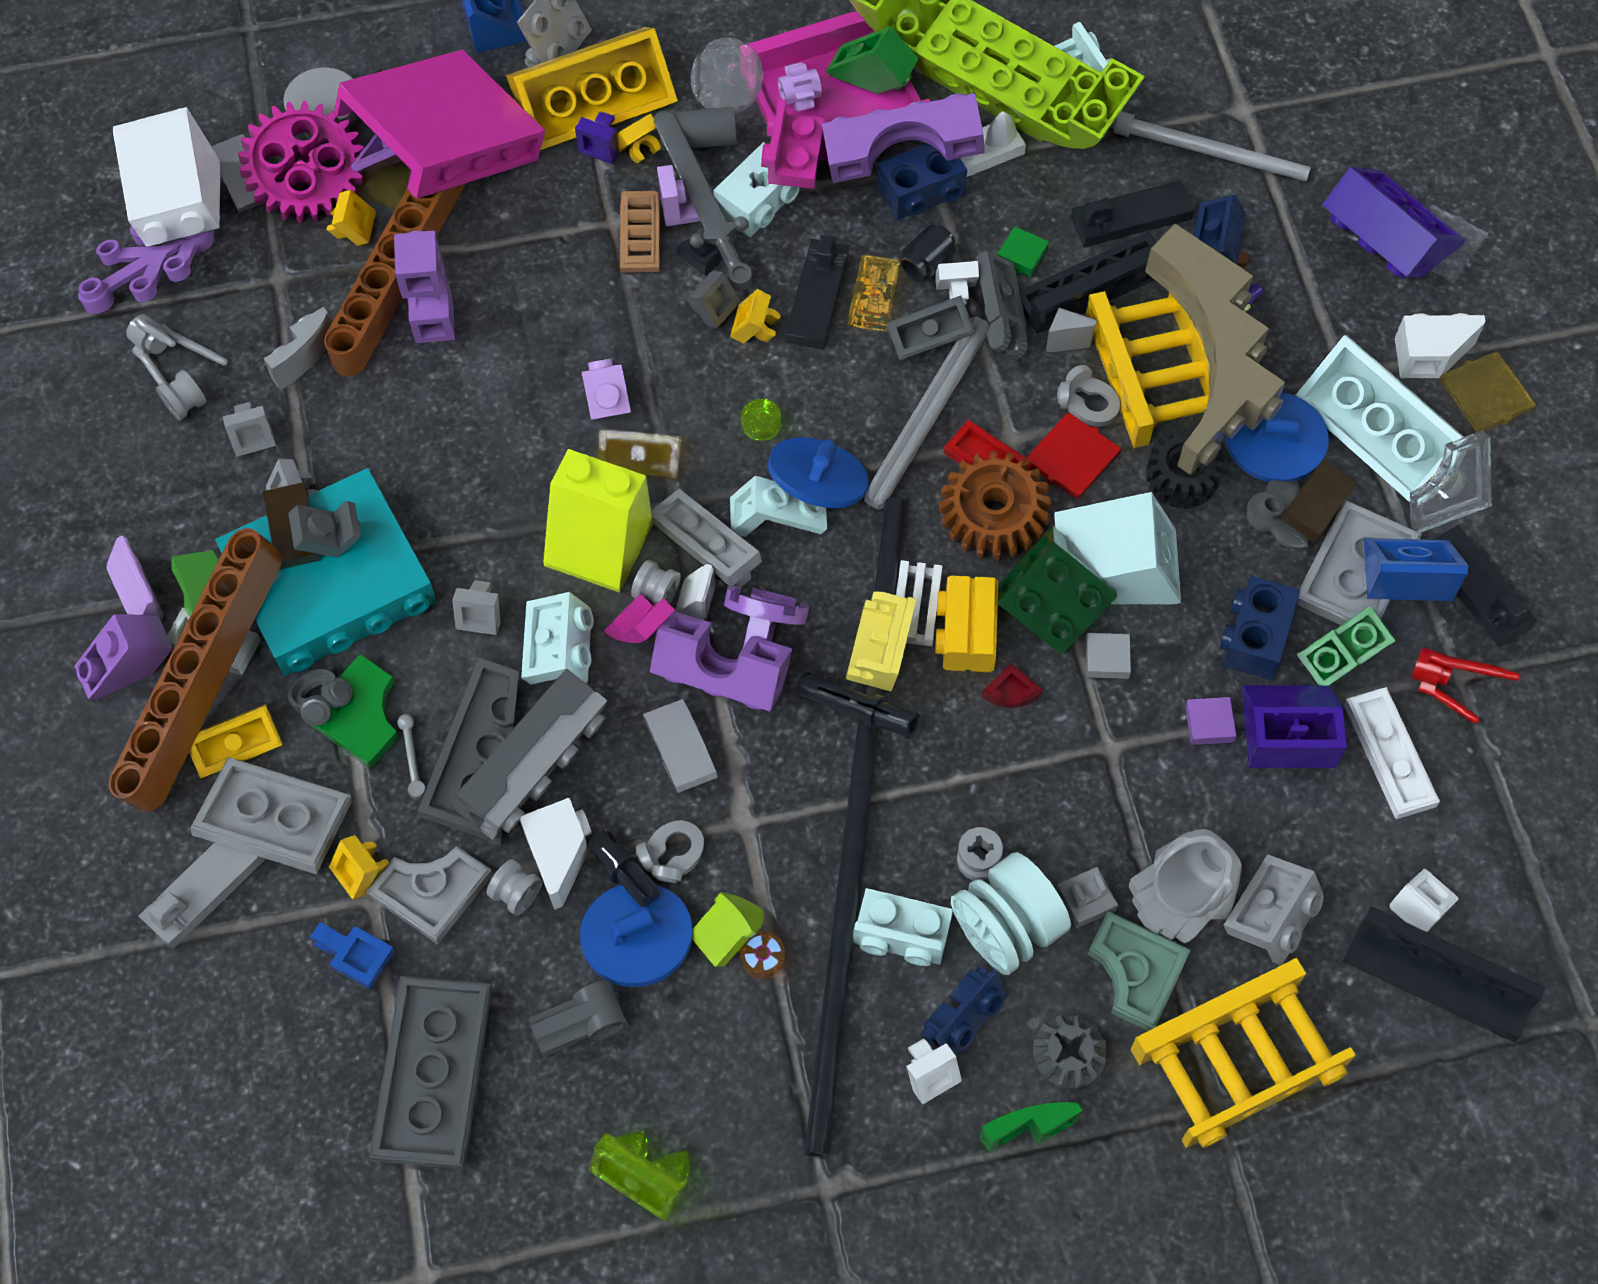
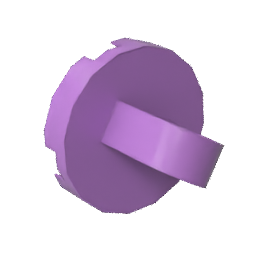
M740 586L727 587L724 606L750 616L744 646L751 636L772 642L776 622L795 625L806 624L809 611L807 603H801L795 607L796 599L786 595L752 588L751 596L740 595Z

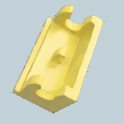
M873 592L872 601H865L846 675L847 680L891 692L899 674L916 603L915 598L908 597L907 599L885 592Z

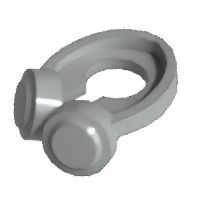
M1087 365L1074 367L1067 374L1066 381L1061 382L1058 387L1057 398L1061 409H1067L1069 413L1089 426L1102 427L1109 425L1115 420L1119 412L1120 401L1114 389L1107 383L1094 378L1092 370ZM1083 391L1088 395H1101L1107 400L1108 406L1103 411H1092L1086 407L1085 399L1075 394V392Z
M683 820L672 821L656 830L648 843L643 842L636 845V856L639 858L638 862L647 873H652V877H655L656 880L676 884L677 882H682L683 875L689 873L699 863L704 851V837L696 825ZM678 833L689 837L691 848L686 854L674 856L666 865L659 864L658 860L667 851L666 842L669 837Z

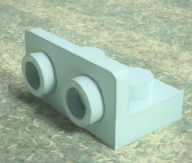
M566 592L527 601L521 678L529 684L558 679L566 668L586 684L588 683V669L591 665L590 634L594 619L591 608L572 593Z
M866 888L858 921L855 923L853 930V944L860 945L861 950L873 955L882 956L886 955L887 952L902 955L907 962L918 966H930L931 963L941 965L953 909Z

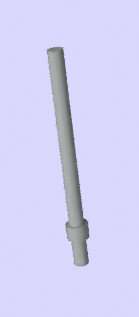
M1123 111L1120 112L1110 128L1114 129L1115 134L1129 137V134L1141 136L1305 182L1311 168L1299 163L1134 119V114Z

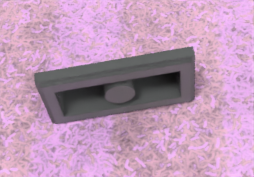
M961 295L886 323L900 361L975 333Z

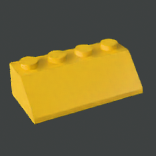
M643 27L506 75L514 100L545 130L541 150L576 138L575 127L581 117L595 121L599 112L602 111L615 116L613 125L678 102L655 28Z

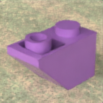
M113 614L75 664L77 677L82 683L88 699L97 700L152 675L173 648L158 615Z

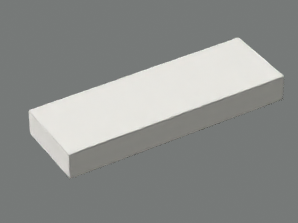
M1387 687L1346 699L1344 707L1395 819L1436 808L1440 802Z

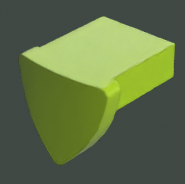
M720 892L714 899L716 903L692 929V940L715 967H724L747 940L759 931L764 922V912L759 906L742 897Z

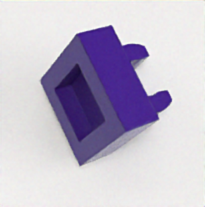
M601 111L595 121L581 117L575 127L578 151L613 164L619 154L617 130L611 127L615 116Z

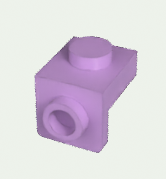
M612 359L588 363L589 371H583L582 378L591 420L630 413L622 365L613 366Z

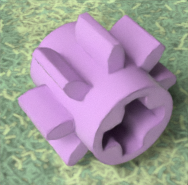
M802 62L785 66L786 76L778 77L777 80L781 99L786 100V105L792 104L793 110H797V112L815 108L813 99L822 96L821 83L816 69L807 70L806 64H802Z

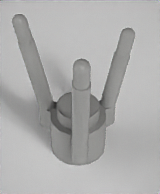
M147 314L135 317L127 327V338L135 344L132 353L144 363L158 385L162 383L168 384V382L149 354H159L167 346L174 347L176 342L223 366L228 363L226 358L174 332L167 325L159 324Z

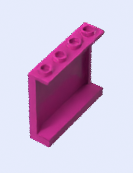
M857 11L741 46L742 72L766 123H768L769 113H776L778 99H781L777 82L778 77L786 76L785 66L801 62L806 64L807 70L816 69L821 83L822 96L813 99L815 108L797 112V110H793L792 104L786 105L787 113L825 117V123L838 117L846 116L852 118L867 115L877 109L892 110L907 107L909 104L921 100L911 80L899 90L891 89L877 94L831 77L826 72L842 44L875 32ZM929 98L922 100L924 102H930ZM824 134L819 162L828 159Z
M463 49L340 82L334 110L336 117L356 113L411 169L407 190L416 199L538 161L545 130Z

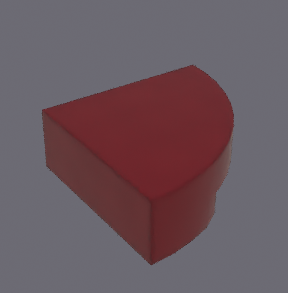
M1010 663L982 691L981 697L996 706L1018 708L1029 705L1042 696L1043 689Z

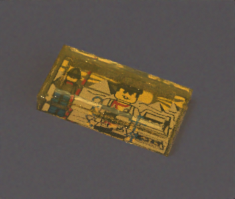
M862 254L848 316V326L887 332L886 323L889 322L900 271L899 260Z

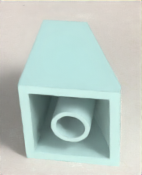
M1152 492L1055 512V528L1065 535L1067 550L1116 589L1117 597L1111 604L1181 603L1176 529Z

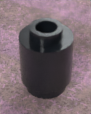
M927 226L903 249L902 256L899 258L900 268L913 281L920 282L923 279H929L936 273L938 264H945L955 255L954 236L945 227Z

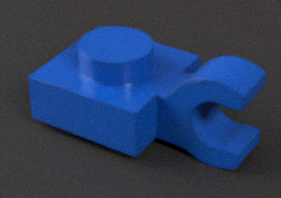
M320 922L310 936V939L315 941L314 946L330 955H335L330 962L333 970L369 990L372 989L395 953L392 946L356 926L352 928L346 937Z

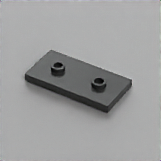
M400 976L369 1159L372 1162L465 1170L493 989L491 984Z

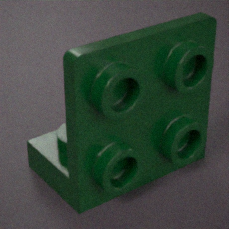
M1051 526L998 584V604L1061 654L1080 637L1117 597L1115 588L1067 550L1065 535L1054 526Z

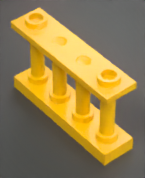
M1105 291L1090 294L1086 317L1097 320L1093 339L1110 385L1119 397V410L1133 448L1150 444L1153 428L1157 427V423L1204 413L1207 408L1210 392L1207 358L1201 338L1191 319L1172 294L1169 292L1167 298L1118 309L1115 305L1110 306ZM1169 313L1174 314L1180 329L1131 341L1128 338H1122L1119 330L1120 324ZM1186 345L1192 363L1143 374L1139 370L1135 371L1131 362L1133 356ZM1199 378L1205 396L1157 407L1147 404L1144 397L1145 389Z
M1297 958L1135 1038L1131 1052L1139 1066L1150 1060H1153L1155 1065L1160 1064L1195 1124V1126L1187 1130L1182 1138L1186 1148L1198 1142L1202 1148L1208 1147L1227 1135L1225 1128L1318 1081H1321L1325 1087L1348 1074L1346 1067L1356 1055L1353 1049L1349 1047L1332 1056L1296 996L1299 993L1297 987L1306 975ZM1271 1000L1275 1005H1281L1316 1064L1292 1076L1257 1017V1014L1260 1012L1257 1007ZM1233 1020L1235 1025L1241 1024L1276 1084L1254 1096L1251 1095L1217 1036L1220 1032L1218 1027ZM1191 1040L1194 1041L1195 1045L1201 1044L1235 1103L1234 1106L1213 1117L1177 1057V1054L1180 1052L1178 1047Z

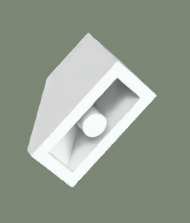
M569 798L520 817L524 834L554 910L563 907L589 852L585 836L592 834L583 809L575 812Z

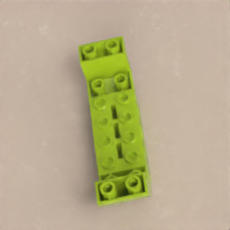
M849 0L856 11L875 32L889 26L894 29L919 58L915 64L918 72L956 94L967 95L975 93L977 105L996 117L1001 112L1009 114L1014 119L1017 129L1040 142L1044 140L1055 145L1077 149L1095 146L1103 138L1145 78L1144 75L1113 58L1110 59L1103 71L1099 72L972 0Z

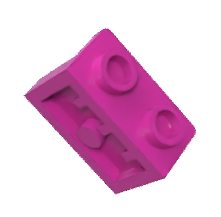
M778 99L776 113H769L767 136L771 137V143L763 144L761 167L768 168V184L815 188L823 140L822 123H825V117L787 113L786 100Z

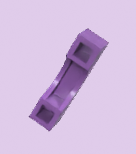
M975 93L967 95L953 94L945 99L932 102L917 101L909 104L907 107L892 110L877 109L867 115L852 118L843 116L835 118L831 122L822 123L833 183L871 176L878 156L889 146L901 141L916 140L928 143L940 151L946 160L985 153L984 135Z

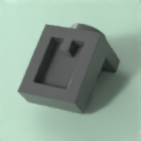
M345 501L334 512L297 504L288 513L295 550L338 558L360 538L361 526L357 518L354 502Z

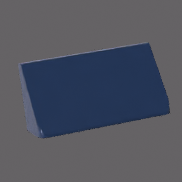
M1237 195L1200 202L1194 231L1196 238L1235 264L1238 263L1246 218L1245 211Z

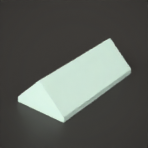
M1347 335L1341 338L1295 395L1312 405L1323 418L1327 429L1411 504L1419 501L1455 470L1469 442Z

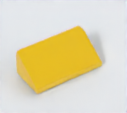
M264 704L200 730L189 753L201 779L221 771L228 757L245 761L283 744L267 704Z

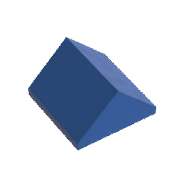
M460 0L476 53L527 42L517 24V21L524 14L520 0Z
M1364 538L1367 599L1453 601L1468 574V564L1449 540Z

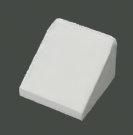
M705 564L685 578L676 612L701 620L707 618L716 586L712 565Z
M1423 869L1405 885L1390 903V908L1405 922L1428 932L1459 898L1429 871Z

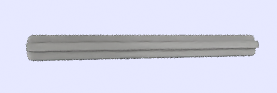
M977 316L970 318L975 333L958 339L867 488L864 502L868 506L878 510L884 508L885 501L892 495L986 338L989 323L986 320H981Z

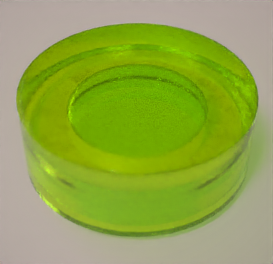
M756 399L747 403L741 412L743 432L749 438L758 441L768 440L776 436L781 428V412L779 407L767 399Z

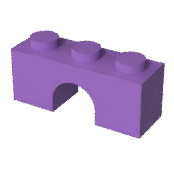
M411 231L409 233L394 234L395 276L402 298H408L409 323L415 343L455 340L453 297L436 232Z
M674 611L657 628L650 673L662 676L672 683H684L702 689L712 696H724L742 702L752 709L771 711L782 694L792 648L751 636L740 652L738 659H727L716 653L710 644L711 622Z

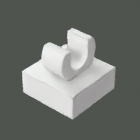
M978 261L938 264L935 273L936 289H949L950 299L961 295L966 305V300L969 299L968 287H975L979 278Z
M925 1039L908 1047L914 1059L906 1067L913 1092L922 1104L962 1082L956 1056L947 1043L934 1051Z

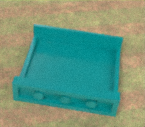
M368 468L309 495L312 508L331 512L337 510L345 501L354 502L357 518L361 526L360 538L338 558L319 554V561L279 570L255 617L283 676L292 672L304 671L315 661L331 653H341L347 650L354 642L370 634H380L386 631L391 624L405 617L420 615L430 605L437 602L427 575ZM267 515L216 538L215 541L221 553L231 536L244 528L254 529L272 543Z

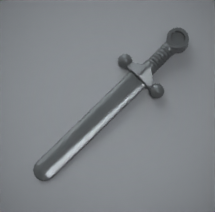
M660 111L654 117V124L680 179L683 180V185L705 229V232L702 234H692L689 240L690 244L694 248H701L704 243L717 245L729 270L728 278L732 288L737 291L746 290L752 283L751 268L741 262L730 238L735 231L741 232L746 230L748 222L742 216L736 217L732 222H726L676 116L670 111Z

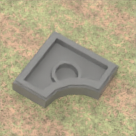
M456 846L443 858L429 863H408L394 857L366 892L374 901L436 944H439L491 879L493 873L490 868Z

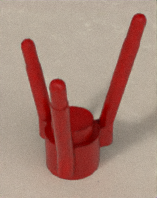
M1422 647L1411 679L1421 682L1418 689L1419 692L1433 696L1474 724L1479 722V717L1436 687L1437 683L1446 686L1453 668L1518 681L1521 678L1519 673L1508 671L1503 667L1451 657L1426 647Z

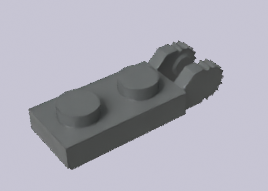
M985 250L976 256V261H978V280L982 288L985 315L988 323H990L986 333L987 340L989 341L988 344L994 351H1005L1009 357L1019 359L1025 355L1028 342L1026 341L1027 334L1025 329L1027 326L1014 263Z

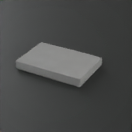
M1345 500L1299 589L1300 594L1296 605L1339 625H1343L1369 606H1372L1381 619L1390 599H1367L1364 538L1420 539L1422 534Z
M228 757L190 827L192 836L317 875L352 803L351 795Z

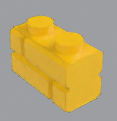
M970 576L947 577L946 591H938L937 616H945L944 629H936L935 654H943V668L945 670L994 671L998 606V580L996 578L975 577L972 579Z

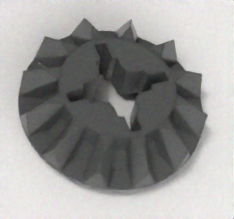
M1060 1014L1055 1019L1044 1023L1033 1043V1058L1037 1069L1049 1082L1063 1088H1080L1090 1084L1100 1075L1107 1060L1106 1040L1101 1036L1096 1024L1089 1023L1082 1019L1080 1015L1062 1016ZM1081 1038L1082 1042L1078 1050L1081 1060L1070 1056L1058 1064L1057 1061L1063 1049L1059 1041L1064 1040L1066 1043L1071 1044Z

